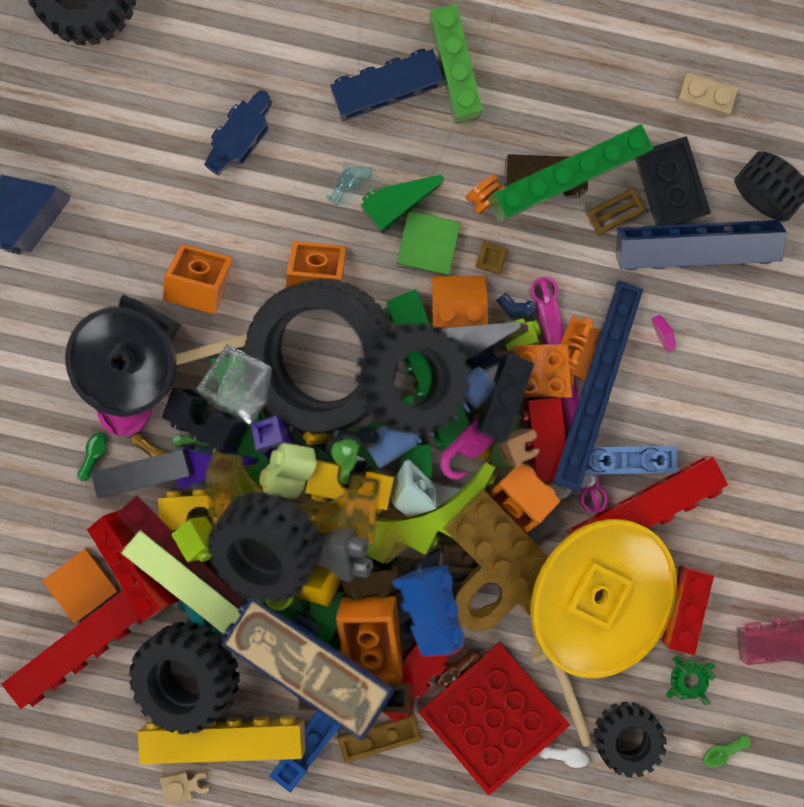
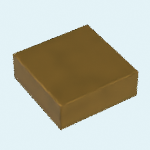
M483 241L475 267L501 275L509 249Z

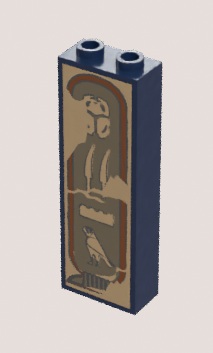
M251 597L250 600L246 599L238 610V613L241 615L236 623L232 622L223 634L225 640L222 646L361 741L366 738L396 688L279 610L272 609L265 601L256 600L255 597Z

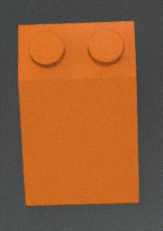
M378 596L365 597L363 599L342 597L336 620L343 654L384 681L402 682L400 623L396 596L384 598Z

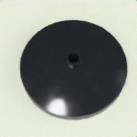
M110 306L89 314L76 325L67 342L65 364L73 388L88 405L105 414L124 417L148 411L167 395L176 376L177 357L175 347L168 332L154 317L134 307Z

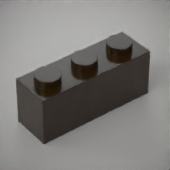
M508 154L505 159L504 186L507 187L569 157ZM588 182L563 193L564 198H580V195H584L587 192Z

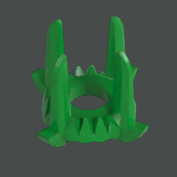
M675 656L673 661L676 666L672 670L670 677L672 687L667 691V697L671 699L673 696H676L680 700L699 698L704 705H709L710 700L704 693L709 687V679H715V674L712 671L716 667L715 664L709 662L702 665L694 660L681 661L678 656ZM690 673H694L698 677V682L694 687L688 688L684 685V677L686 675L691 676Z

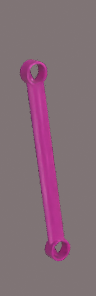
M540 277L532 283L530 296L536 302L545 344L558 345L565 333L556 298L558 287L553 279ZM537 282L541 284L544 301L535 296L534 287ZM546 282H548L553 289L551 298L549 297ZM575 376L574 385H571L572 397H561L563 420L567 435L580 397ZM592 474L595 477V484L592 487L580 489L579 502L586 511L598 513L606 507L608 500L606 492L601 488L599 475ZM595 489H598V491L602 495V502L600 506L598 503V498ZM587 491H590L594 509L587 508L584 503V496Z

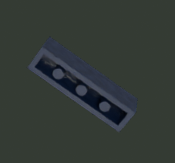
M423 48L412 52L408 58L402 60L399 57L390 59L385 62V66L376 69L374 66L367 67L354 77L350 78L349 75L339 77L334 80V84H331L330 87L343 122L443 87L444 79L433 49L426 51Z

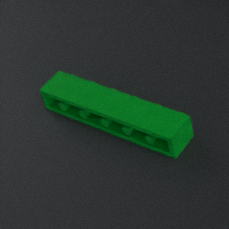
M640 124L496 191L488 200L498 222L501 223L627 164L654 148L643 125Z
M416 289L386 301L387 308L383 310L386 312L387 318L390 319L391 323L394 322V325L430 324ZM411 351L406 354L407 358H404L403 362L408 374L414 373L417 383H414L413 387L418 399L424 398L429 391L431 371L425 358L418 352ZM458 407L456 410L459 412L458 420H446V428L436 430L437 433H434L433 437L438 449L444 448L445 450L469 425L462 407Z

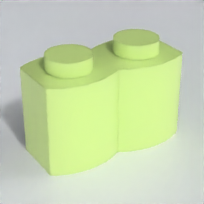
M282 443L277 450L273 451L270 464L260 474V485L263 486V491L268 492V495L271 496L272 494H278L283 498L296 499L302 492L305 481L311 477L315 470L317 461L314 449Z

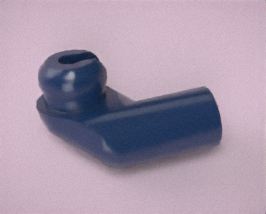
M507 292L496 300L512 319L524 318L527 320L534 315L537 309L532 301L515 303Z

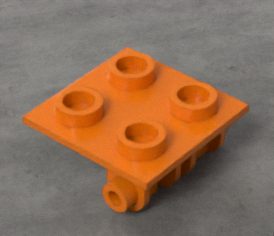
M572 316L560 344L569 345L570 374L585 381L601 330L594 327V321L584 317L581 320Z
M568 344L514 345L515 356L535 363L523 397H572L571 385H574V375L570 374Z

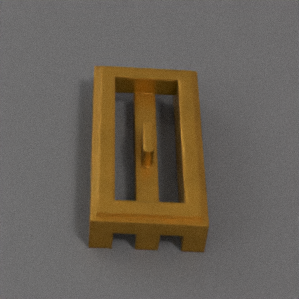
M633 187L586 211L585 214L589 218L591 226L594 227L596 236H599L644 213L646 209ZM630 195L632 196L633 200L596 219L595 213ZM634 205L637 206V210L602 228L600 227L599 223Z

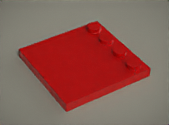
M500 641L481 656L476 663H473L460 674V677L451 685L445 687L418 711L488 796L570 727V723Z

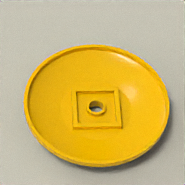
M620 519L594 522L578 529L563 540L554 549L541 568L531 599L532 629L544 655L561 670L583 678H603L615 675L632 667L644 658L665 632L676 602V569L666 545L646 527L635 522ZM603 589L602 597L595 601L596 592Z

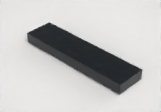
M187 448L91 473L97 499L194 475Z

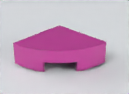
M659 314L651 318L654 329L665 350L669 352L676 349L674 331L663 316Z

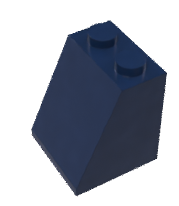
M1 174L0 249L16 255H21V251L32 252L67 205L70 195L53 185Z

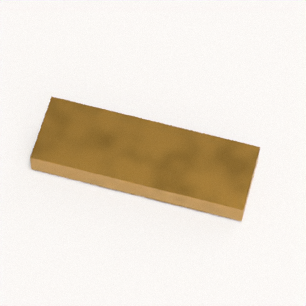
M413 712L405 719L401 717L397 723L390 719L374 724L367 737L362 741L349 732L337 735V740L344 763H349L421 741L422 737Z

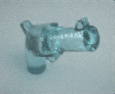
M344 163V170L338 178V185L333 193L325 198L338 205L347 189H351L352 186L359 184L357 177L371 178L372 167H349Z

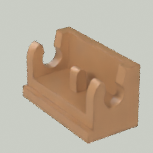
M516 429L510 432L507 442H496L504 464L519 467L521 462L531 459L539 453V449L526 452L527 447L525 443L537 437L534 429Z

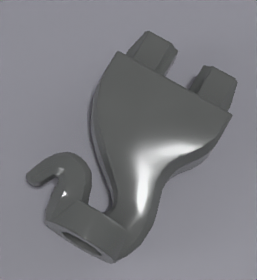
M351 528L334 529L321 537L323 551L318 565L329 569L338 578L348 582H352L355 576L365 578L369 576L373 564L372 559L365 558L369 548L368 539L356 537L355 529Z

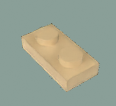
M686 73L677 101L729 116L738 88Z

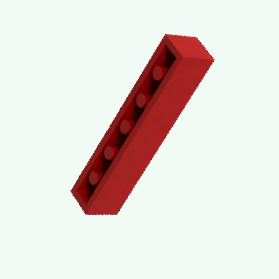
M706 455L678 470L677 473L668 475L567 529L566 532L569 536L586 525L610 519L635 522L651 531V526L659 522L661 525L675 519L674 514L684 510V512L698 507V501L706 497L712 499L723 493L722 489L728 486V483L714 457Z
M123 590L2 682L1 685L20 710L28 704L34 707L45 698L43 692L51 687L55 691L67 681L64 677L71 671L77 674L88 665L86 659L93 654L98 658L110 648L107 643L114 638L119 642L131 632L128 628L135 622L141 625L143 621Z

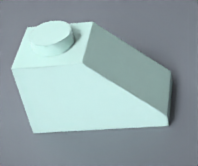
M410 460L403 463L394 481L392 501L395 508L399 509L407 517L437 509L435 484Z

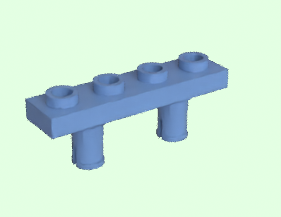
M594 447L585 474L677 473V447Z

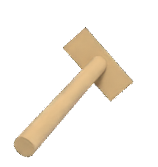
M539 645L529 648L533 665L549 660ZM553 664L582 746H590L593 742L567 672Z

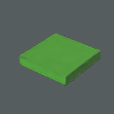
M408 211L396 264L449 276L461 223Z

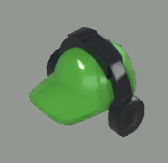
M368 427L348 428L345 430L336 429L330 433L325 450L327 455L331 456L341 466L339 478L341 483L346 484L350 474L355 476L364 475L367 462L357 456L359 445L366 448H373L377 445L379 434L374 429Z

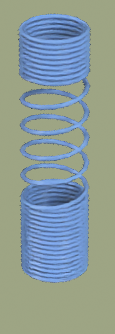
M480 367L470 371L471 375H467V383H471L470 392L465 391V396L474 408L487 403L494 391L493 384ZM465 403L464 407L470 413V409L467 403ZM381 426V428L376 429L379 434L377 445L373 448H367L377 466L381 468L408 450L410 451L412 447L417 446L414 437L419 443H422V440L418 433L414 435L386 429V426Z

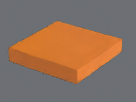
M88 548L82 550L42 580L74 624L119 591Z

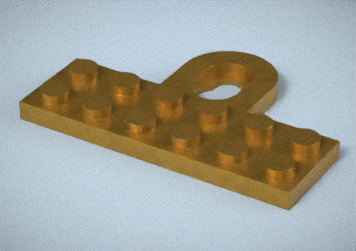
M481 489L443 527L479 564L458 585L453 594L454 601L458 605L457 616L459 623L466 629L476 632L486 631L496 626L517 604L531 617L533 589L541 568L548 559V556ZM485 583H497L500 588L498 599L479 610L473 609L471 601L475 597L476 591Z

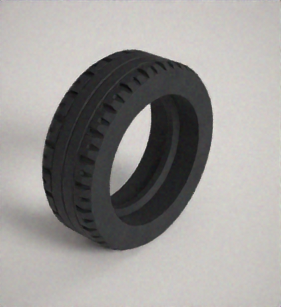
M314 279L282 289L266 300L264 306L258 309L246 334L247 340H245L244 349L246 373L257 398L272 415L279 417L286 425L292 426L295 429H301L304 432H319L323 434L331 433L336 429L344 430L358 423L369 414L363 409V405L366 404L365 400L358 399L356 391L361 390L360 383L346 397L328 402L310 397L293 383L285 369L281 353L282 337L288 323L297 315L308 310L322 309L331 311L343 318L353 328L360 340L362 349L367 343L375 342L373 336L379 332L386 331L388 327L392 326L386 312L379 303H375V299L372 296H369L364 290L360 291L359 287L347 282L342 283V281L334 279Z

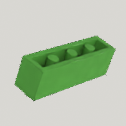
M457 4L430 10L429 22L454 124L480 118L482 106Z

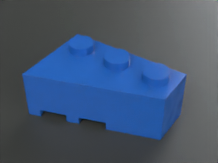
M447 565L419 568L392 581L395 589H401L405 599L402 602L404 612L409 611L414 624L410 627L422 656L452 654L463 647L464 635L459 626L457 616L458 605L454 601L452 591L453 580Z

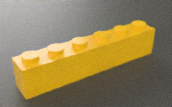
M294 715L282 716L280 720H270L268 716H259L253 718L252 721H243L241 717H232L224 722L215 721L201 732H190L189 734H178L177 730L172 733L164 730V726L160 725L158 727L151 721H148L138 731L139 764L302 759L306 751L304 719H296Z

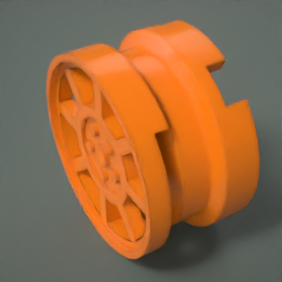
M495 174L488 176L465 196L469 203L474 204V210L478 215L491 207L487 199L494 192L505 188L504 185L500 186L498 183L499 179Z

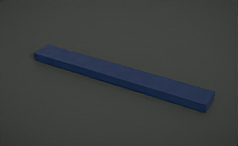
M619 280L616 282L552 481L553 484L579 492L644 290L642 288Z

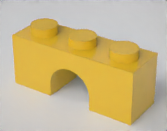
M316 459L315 470L307 481L305 493L311 494L310 499L327 502V498L338 500V505L351 508L354 507V503L365 505L364 510L374 513H381V509L387 510L394 479L393 475L367 470L364 483L358 488L349 489L344 487L339 481L340 466L338 464Z
M235 487L219 488V493H209V489L192 490V495H182V490L166 491L165 496L158 498V514L172 530H177L187 520L191 519L192 511L196 507H204L212 513L215 524L228 505L236 497L242 496V492H236Z

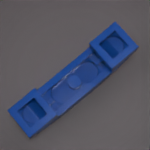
M316 711L304 727L306 751L302 759L280 760L269 777L291 793L306 774L308 767L341 726L319 711Z

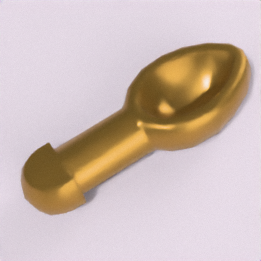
M135 433L131 437V443L135 447L138 446L149 457L169 453L163 448L154 447L140 433Z

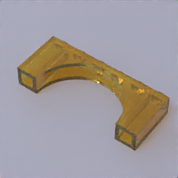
M213 453L206 471L209 516L219 518L236 497L242 496L245 493L254 492L256 494L257 492L264 491L247 474L241 456ZM353 475L348 490L339 498L323 504H296L295 506L299 510L303 509L308 514V519L314 521L317 526L316 533H320V536H324L334 529L351 528L355 529L356 537L366 538L369 544H373L378 524L381 479Z

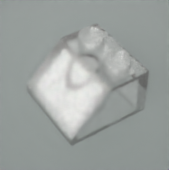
M226 344L196 390L209 403L251 426L266 403L272 369L270 366Z

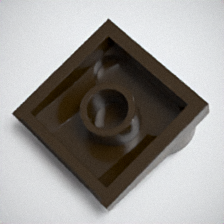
M397 557L387 558L384 564L372 559L373 568L367 578L355 576L352 582L342 580L344 594L350 595V599H363L366 595L373 594L383 598L393 596V592L398 590L395 589L392 582L398 579Z

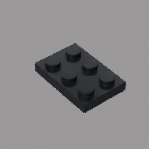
M687 136L653 146V150L635 159L656 226L677 225L711 213Z

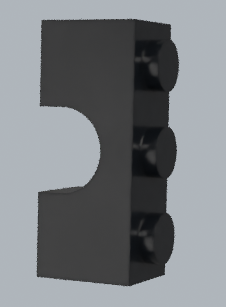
M510 353L501 357L493 382H495L493 394L487 406L482 409L474 431L475 434L498 443L507 442L535 363Z
M172 387L162 414V418L171 422L170 426L172 428L186 431L190 434L192 440L208 444L210 446L209 449L217 454L224 455L225 452H238L249 423L248 421L228 410H212L207 420L205 410L209 401L208 398L190 388Z

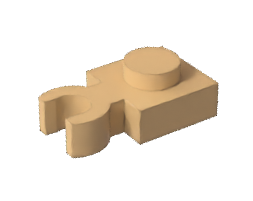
M188 770L162 775L160 782L165 805L191 800L193 798V791L199 794L207 793L211 788L210 784L203 786L198 780L207 777L208 772L206 770L198 771L194 777H189Z

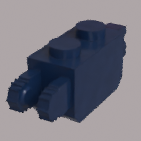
M258 91L248 103L242 100L239 105L235 104L230 109L227 115L229 119L224 126H218L211 136L212 142L210 143L213 148L204 165L215 175L219 176L231 163L235 165L244 164L269 130L265 115L268 113L269 108H271L272 100L267 91Z

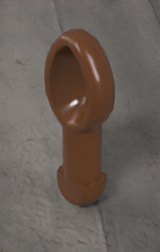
M470 649L457 662L447 665L444 671L438 677L436 676V685L440 688L451 685L460 677L461 671L480 659L479 652L475 649Z

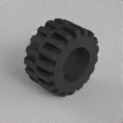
M758 151L735 177L734 183L742 197L756 210L774 220L789 221L804 203L803 175L786 160L772 153Z
M627 701L621 702L620 707L616 703L610 705L612 710L608 712L605 709L602 712L604 717L603 719L597 718L596 725L598 728H594L593 732L596 738L594 743L602 760L610 770L613 768L614 772L620 776L622 772L628 778H632L633 773H636L638 777H642L645 770L651 773L654 771L652 766L655 763L659 766L662 762L659 756H665L666 753L663 745L667 744V738L663 734L665 731L662 725L646 707H641L638 703L633 702L632 705H629ZM628 727L643 729V739L637 748L631 751H621L616 748V739L622 730Z

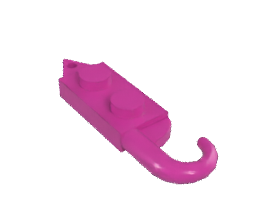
M480 415L458 435V438L441 455V470L451 479H460L467 474L465 470L456 473L450 468V460L458 452L467 458H475L494 442L474 433Z

